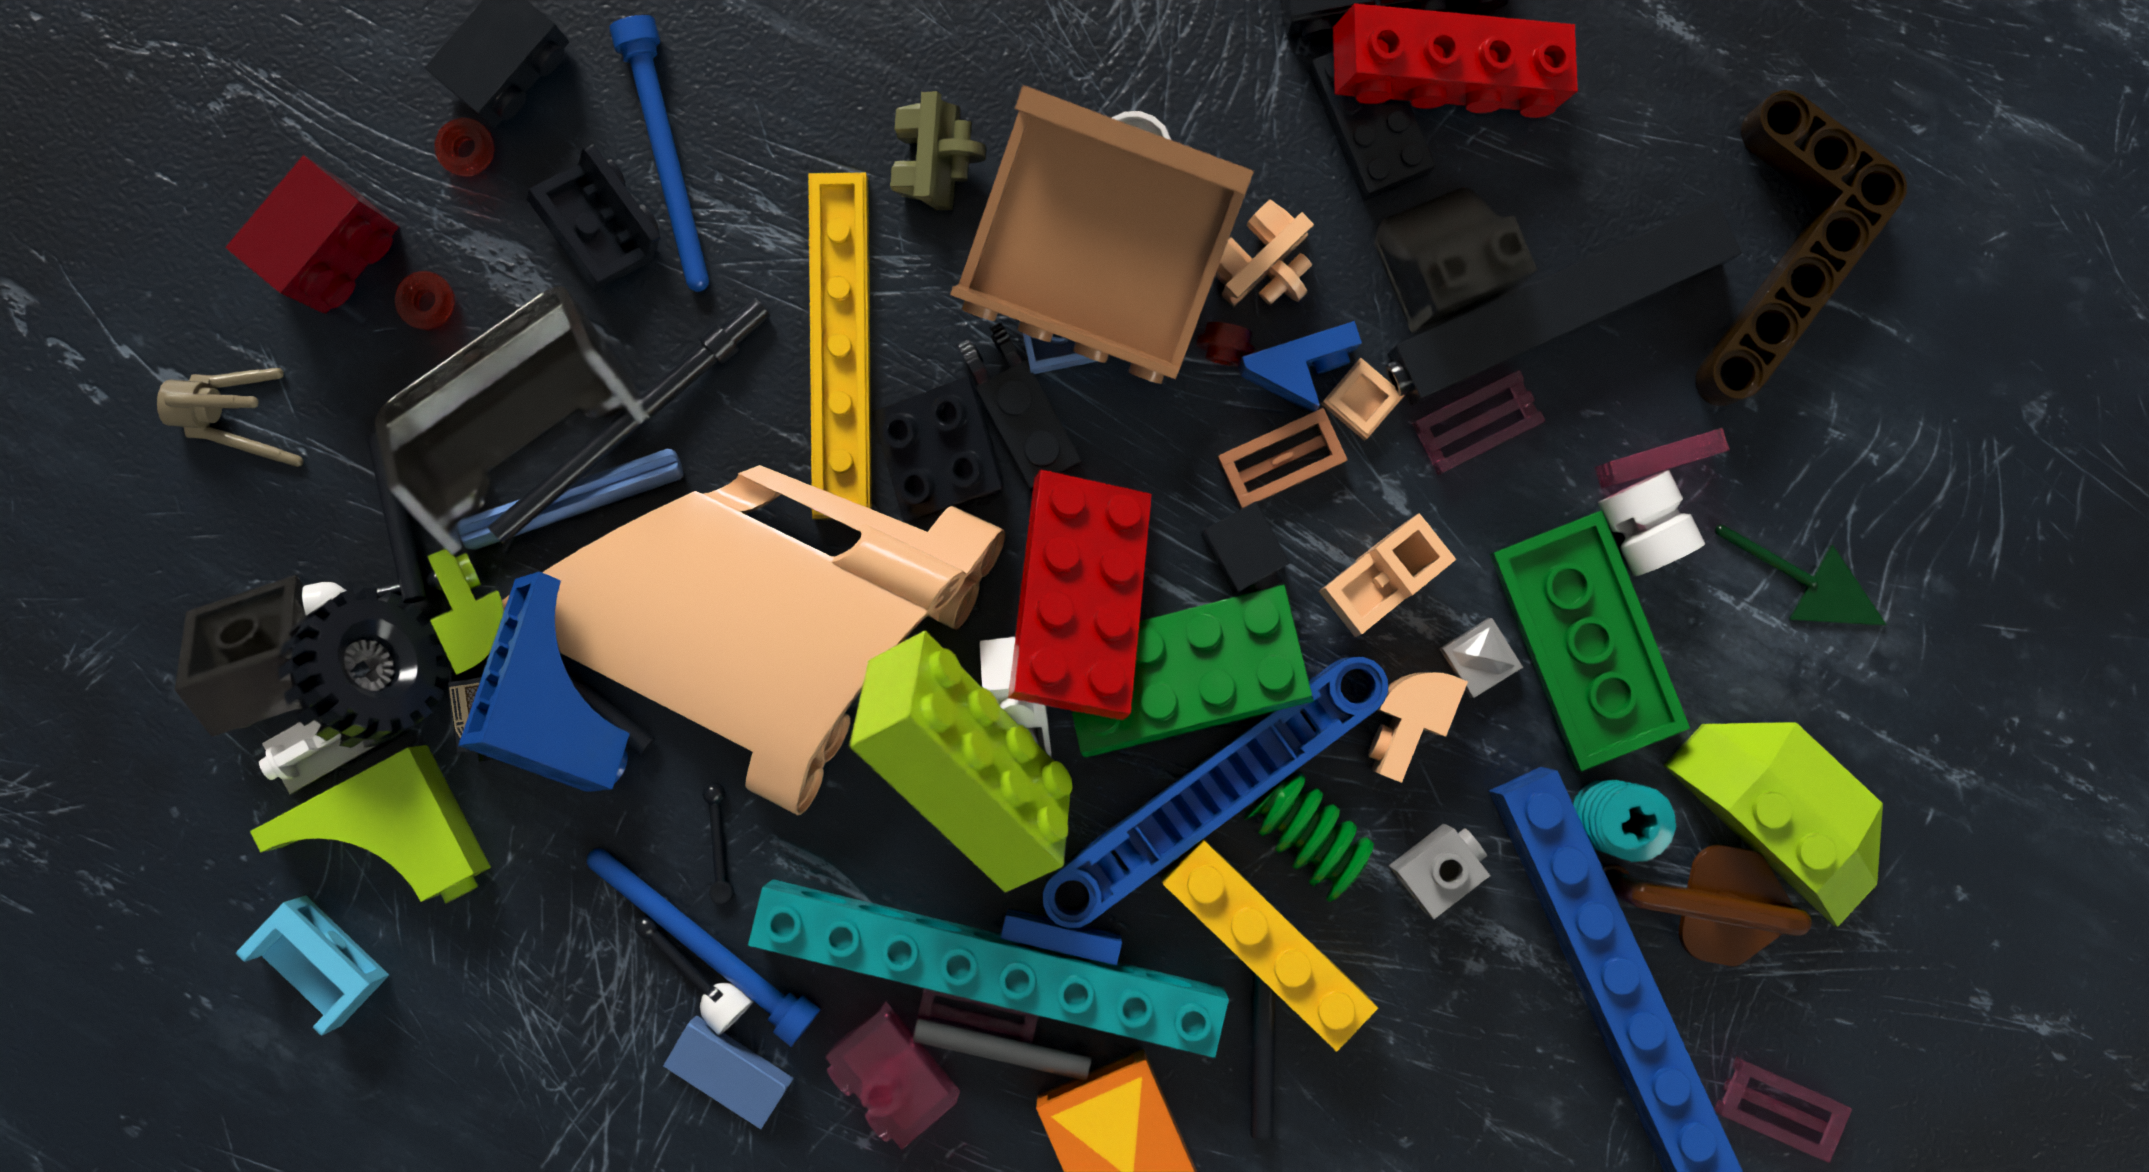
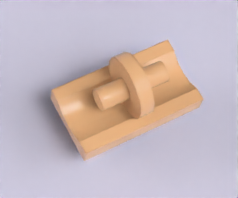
M1272 200L1266 202L1246 225L1266 245L1253 259L1232 237L1228 239L1216 271V276L1225 285L1222 293L1223 298L1233 308L1267 275L1271 278V281L1259 292V295L1269 305L1275 302L1283 293L1296 302L1300 301L1307 294V289L1300 280V277L1312 266L1310 260L1304 254L1299 253L1288 265L1283 262L1308 237L1309 234L1307 232L1314 225L1303 212L1294 219L1286 210Z

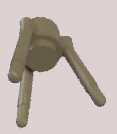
M257 369L219 375L192 374L189 381L170 379L161 385L157 397L159 418L167 426L184 427L187 438L208 439L296 467L303 464V458L299 455L228 433L209 425V423H216L219 420L222 408H256L259 404L256 397L221 395L215 388L280 379L284 375L282 369Z

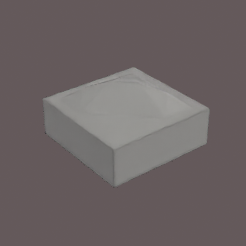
M1487 618L1439 648L1455 675L1468 681L1465 691L1470 698H1475L1523 668L1493 618Z

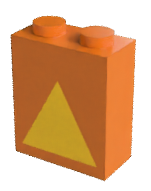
M1144 1049L1089 1072L1086 1081L1073 1079L1037 1095L1036 1109L1064 1172H1197Z

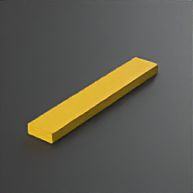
M808 173L812 486L872 509L867 173ZM812 509L813 520H834Z

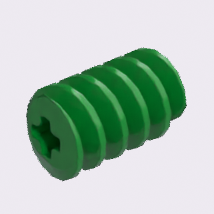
M1298 771L1290 774L1260 796L1246 812L1243 819L1247 820L1262 813L1265 818L1258 833L1263 837L1278 829L1282 834L1275 850L1281 853L1293 846L1297 847L1299 850L1291 866L1297 870L1312 862L1316 867L1309 879V883L1314 887L1329 879L1332 885L1325 899L1331 902L1345 892L1362 873L1373 851L1374 843L1367 837L1352 842L1357 826L1350 820L1335 826L1340 810L1334 804L1317 810L1323 793L1318 788H1313L1300 794L1306 776Z

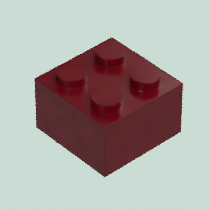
M303 155L225 248L280 294L327 314L331 308L339 307L351 296L355 289L354 280L368 264L379 261L388 252L393 242L391 236L399 226L346 182Z

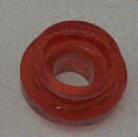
M457 118L449 121L441 127L435 139V154L438 161L446 170L457 176L470 177L481 173L489 166L494 156L495 147L492 135L486 127L474 119ZM466 140H473L475 143L473 153L465 158L459 157L458 148L460 144Z
M419 271L408 275L399 284L395 293V307L399 316L407 324L417 329L430 330L443 325L450 318L454 310L455 295L452 287L443 277L433 272ZM433 292L435 296L433 307L427 311H421L419 308L420 297L424 293Z
M1208 322L1205 334L1199 335L1196 343L1199 348L1207 351L1206 360L1226 366H1239L1241 358L1253 354L1255 347L1250 344L1252 331L1222 322Z

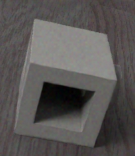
M1446 824L1439 826L1389 865L1390 869L1423 912L1433 919L1490 877V874L1480 863L1481 860L1487 857V854L1479 842L1466 828L1457 833L1453 827Z

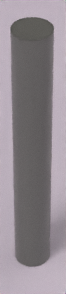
M918 1018L913 1042L1084 1081L1087 1080L1091 1057L920 1018Z

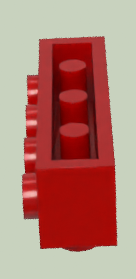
M1354 3L1333 27L1335 95L1356 96V100L1360 103L1379 104L1390 99L1411 101L1412 106L1422 109L1436 108L1444 104L1465 105L1466 110L1473 113H1488L1500 108L1520 110L1522 116L1535 118L1554 113L1557 107L1578 92L1575 24Z

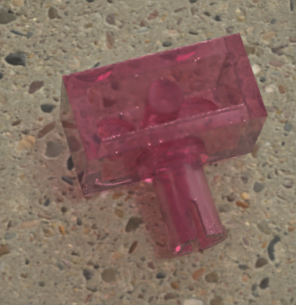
M885 1001L835 1043L825 1058L831 1064L827 1071L835 1085L847 1096L855 1093L861 1100L863 1107H867L868 1112L865 1113V1118L874 1132L885 1142L892 1138L902 1150L957 1104L960 1090L921 1043L913 1042L914 1034Z

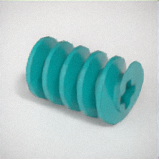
M1616 779L1595 780L1584 786L1574 798L1573 805L1593 849L1631 862L1648 861L1660 855L1672 841L1676 829L1675 812L1669 800L1656 789Z

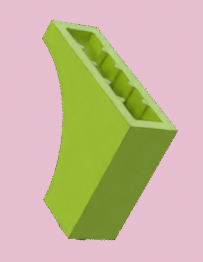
M428 745L408 747L250 831L260 852L282 848L303 839L338 840L364 848L392 865L410 884L421 902L441 895L446 904L477 888L478 885L474 877L491 868Z

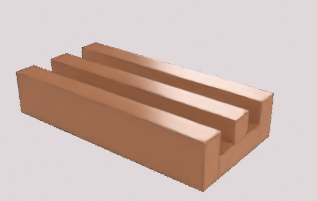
M1324 408L1217 457L1219 465L1223 468L1227 477L1226 480L1236 496L1240 510L1255 501H1262L1348 460ZM1315 425L1318 426L1321 433L1320 436L1238 472L1234 462ZM1327 446L1330 456L1254 491L1247 492L1244 483Z

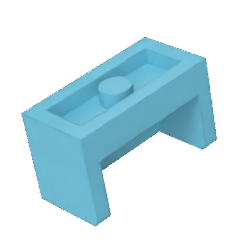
M307 896L283 902L236 952V955L244 962L262 956L319 1010L323 1016L313 1026V1029L321 1036L341 1027L389 976L378 963Z

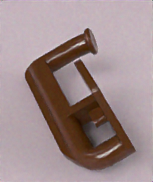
M1726 845L1706 847L1699 852L1692 863L1687 888L1630 876L1624 867L1617 864H1609L1603 867L1617 899L1638 908L1681 915L1679 925L1681 945L1689 955L1702 961L1738 966L1782 934L1801 936L1806 934L1812 926L1810 914L1792 904L1765 858L1760 853L1752 850Z

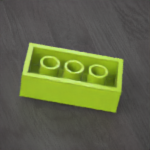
M926 631L868 660L850 747L1004 892L1063 867L1066 837L1068 836L1067 824L1070 793L1072 792V778L1067 769L1060 762L1054 761L1035 742L1030 731L1025 726L1018 725L1000 707L992 692L987 688L981 687L961 667L956 656L950 650L943 649Z

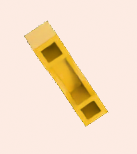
M1202 839L1183 853L1160 876L1163 885L1336 1052L1378 1009L1372 1000L1302 935L1205 839Z

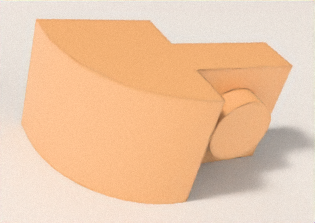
M1419 513L1355 560V563L1319 592L1354 637H1357L1372 627L1403 600L1414 595L1452 564L1456 558Z
M1422 672L1403 676L1389 684L1385 702L1377 711L1391 716L1392 720L1389 727L1381 724L1373 738L1368 754L1370 758L1375 759L1371 771L1402 783L1422 731L1426 730L1441 736L1447 735L1468 681L1444 673Z

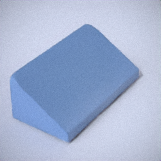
M697 1015L689 1021L663 1065L759 1129H762L794 1079L727 1034L722 1033L718 1036L705 1020Z

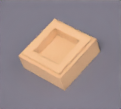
M1360 358L1321 404L1365 441L1404 395L1399 396L1394 385Z

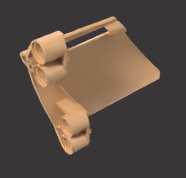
M759 465L738 473L735 480L718 490L704 494L694 491L661 506L579 549L542 573L561 580L555 609L556 637L561 654L752 751L745 786L747 790L796 815H801L811 805L821 787L825 763L835 756L845 740L850 726V716L845 712L862 691L868 660L902 643L926 616L953 629H959L967 620L976 603L981 578L991 571L1001 553L1005 541V531L955 506H950L942 513L930 530L926 532ZM782 494L861 532V538L848 551L837 556H829L745 514L767 505ZM509 596L502 600L503 611L505 610Z

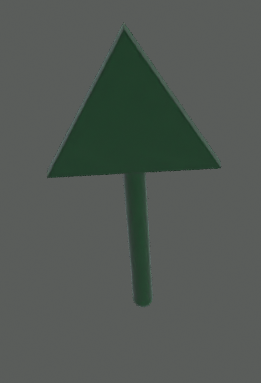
M1722 524L1716 526L1715 533L1718 536L1807 586L1789 620L1887 625L1833 545H1830L1815 574L1812 576Z

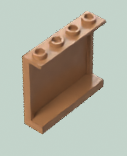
M1023 85L1015 109L1019 110L981 222L958 285L953 286L950 295L963 299L962 310L977 317L995 321L997 314L1000 313L1019 320L1020 323L1017 330L1033 338L1051 342L1053 334L1075 341L1073 351L1089 359L1106 363L1108 356L1112 355L1131 362L1128 372L1145 380L1162 384L1164 375L1176 379L1254 171Z

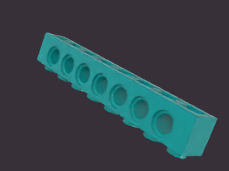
M774 879L762 887L748 946L1214 1058L1216 1057L1229 1001L1224 987L1117 962V965H1112L1001 939V934Z

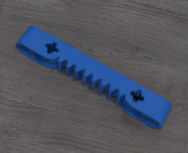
M1345 657L1333 662L1309 680L1314 702L1269 712L1261 716L1254 724L1242 730L1234 739L1222 745L1215 753L1203 759L1196 767L1187 771L1177 781L1165 787L1161 793L1149 799L1138 810L1130 813L1124 820L1109 828L1064 861V866L1052 871L1044 885L1043 906L1048 917L1057 925L1066 928H1080L1092 922L1366 719L1385 702L1388 693V679L1383 668L1375 661L1365 657ZM1353 669L1363 672L1369 681L1367 695L1356 703L1349 702L1341 692L1343 676ZM1301 710L1315 727V732L1300 713ZM1112 850H1115L1117 852L1119 857L1128 867V870H1124L1122 868V866L1111 853ZM1068 880L1081 882L1087 887L1089 892L1088 901L1083 907L1076 910L1063 908L1055 897L1057 888Z

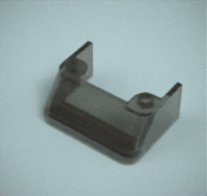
M558 286L542 292L393 396L376 415L375 427L389 490L453 556L462 549L455 520L459 517L465 518L473 515L484 505L490 483L487 475L488 471L578 408L587 417L594 418L599 416L611 417L626 407L639 424L647 420L649 415L632 379L568 290L565 287Z

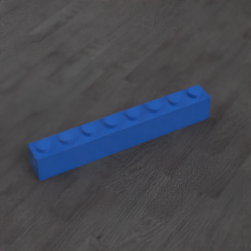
M1539 767L1489 790L1663 1171L1743 1172L1558 771Z

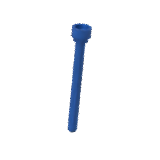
M650 15L625 17L613 22L609 26L615 52L622 54L624 62L631 65L686 284L692 291L700 292L707 288L709 276L653 58L658 54L656 46L660 44L655 18Z
M596 848L589 852L586 862L593 872L769 1013L768 1021L776 1027L773 1031L776 1036L790 1047L796 1043L821 1011L819 1007L804 995L798 999L791 992L787 996L782 994L606 850Z

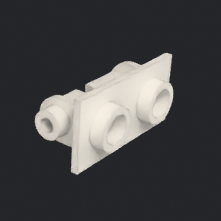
M315 720L306 726L299 722L262 743L266 750V757L259 761V765L263 774L269 780L280 777L289 794H293L376 746L364 748L363 741L352 748L339 746L341 734L325 741L315 735L321 726Z

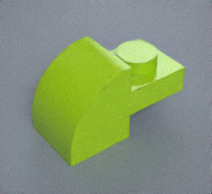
M448 547L427 557L453 610L430 619L457 675L476 666L489 655L504 611L502 600L497 590L478 599L474 598L471 589L480 586L481 583L467 553L455 557L451 548Z

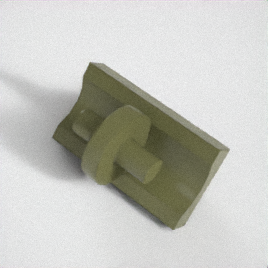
M938 91L921 92L920 103L896 109L895 131L897 138L905 144L917 143L916 161H895L891 169L890 187L897 194L921 200L936 210H953L955 181H968L969 163L985 161L987 147L983 143L971 140L972 122L960 120L959 106L941 100L942 94Z

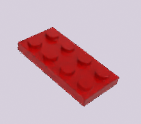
M1042 469L1035 476L1008 693L1009 699L1124 720L1131 714L1152 494Z

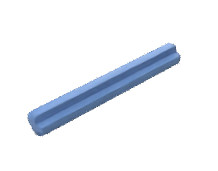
M665 449L583 477L515 536L680 480L683 477L680 459L675 451ZM519 500L461 519L457 526L464 546L467 549L476 550L499 542L488 529V526Z

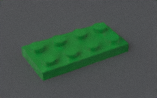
M1602 510L1489 554L1575 770H1587L1690 729Z
M1285 585L1139 621L1131 714L1124 720L1072 711L1080 753L1086 758L1314 702Z

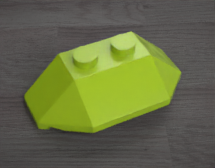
M1796 722L1702 724L1663 765L1753 851L1760 853L1768 865L1833 926L1838 927L1877 885L1883 803Z

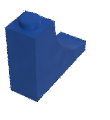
M542 572L516 578L458 746L585 792L611 790L614 783L620 779L625 770L628 759L625 747L630 733L614 726L595 712L581 697L566 672L560 656L555 629V609L561 580Z

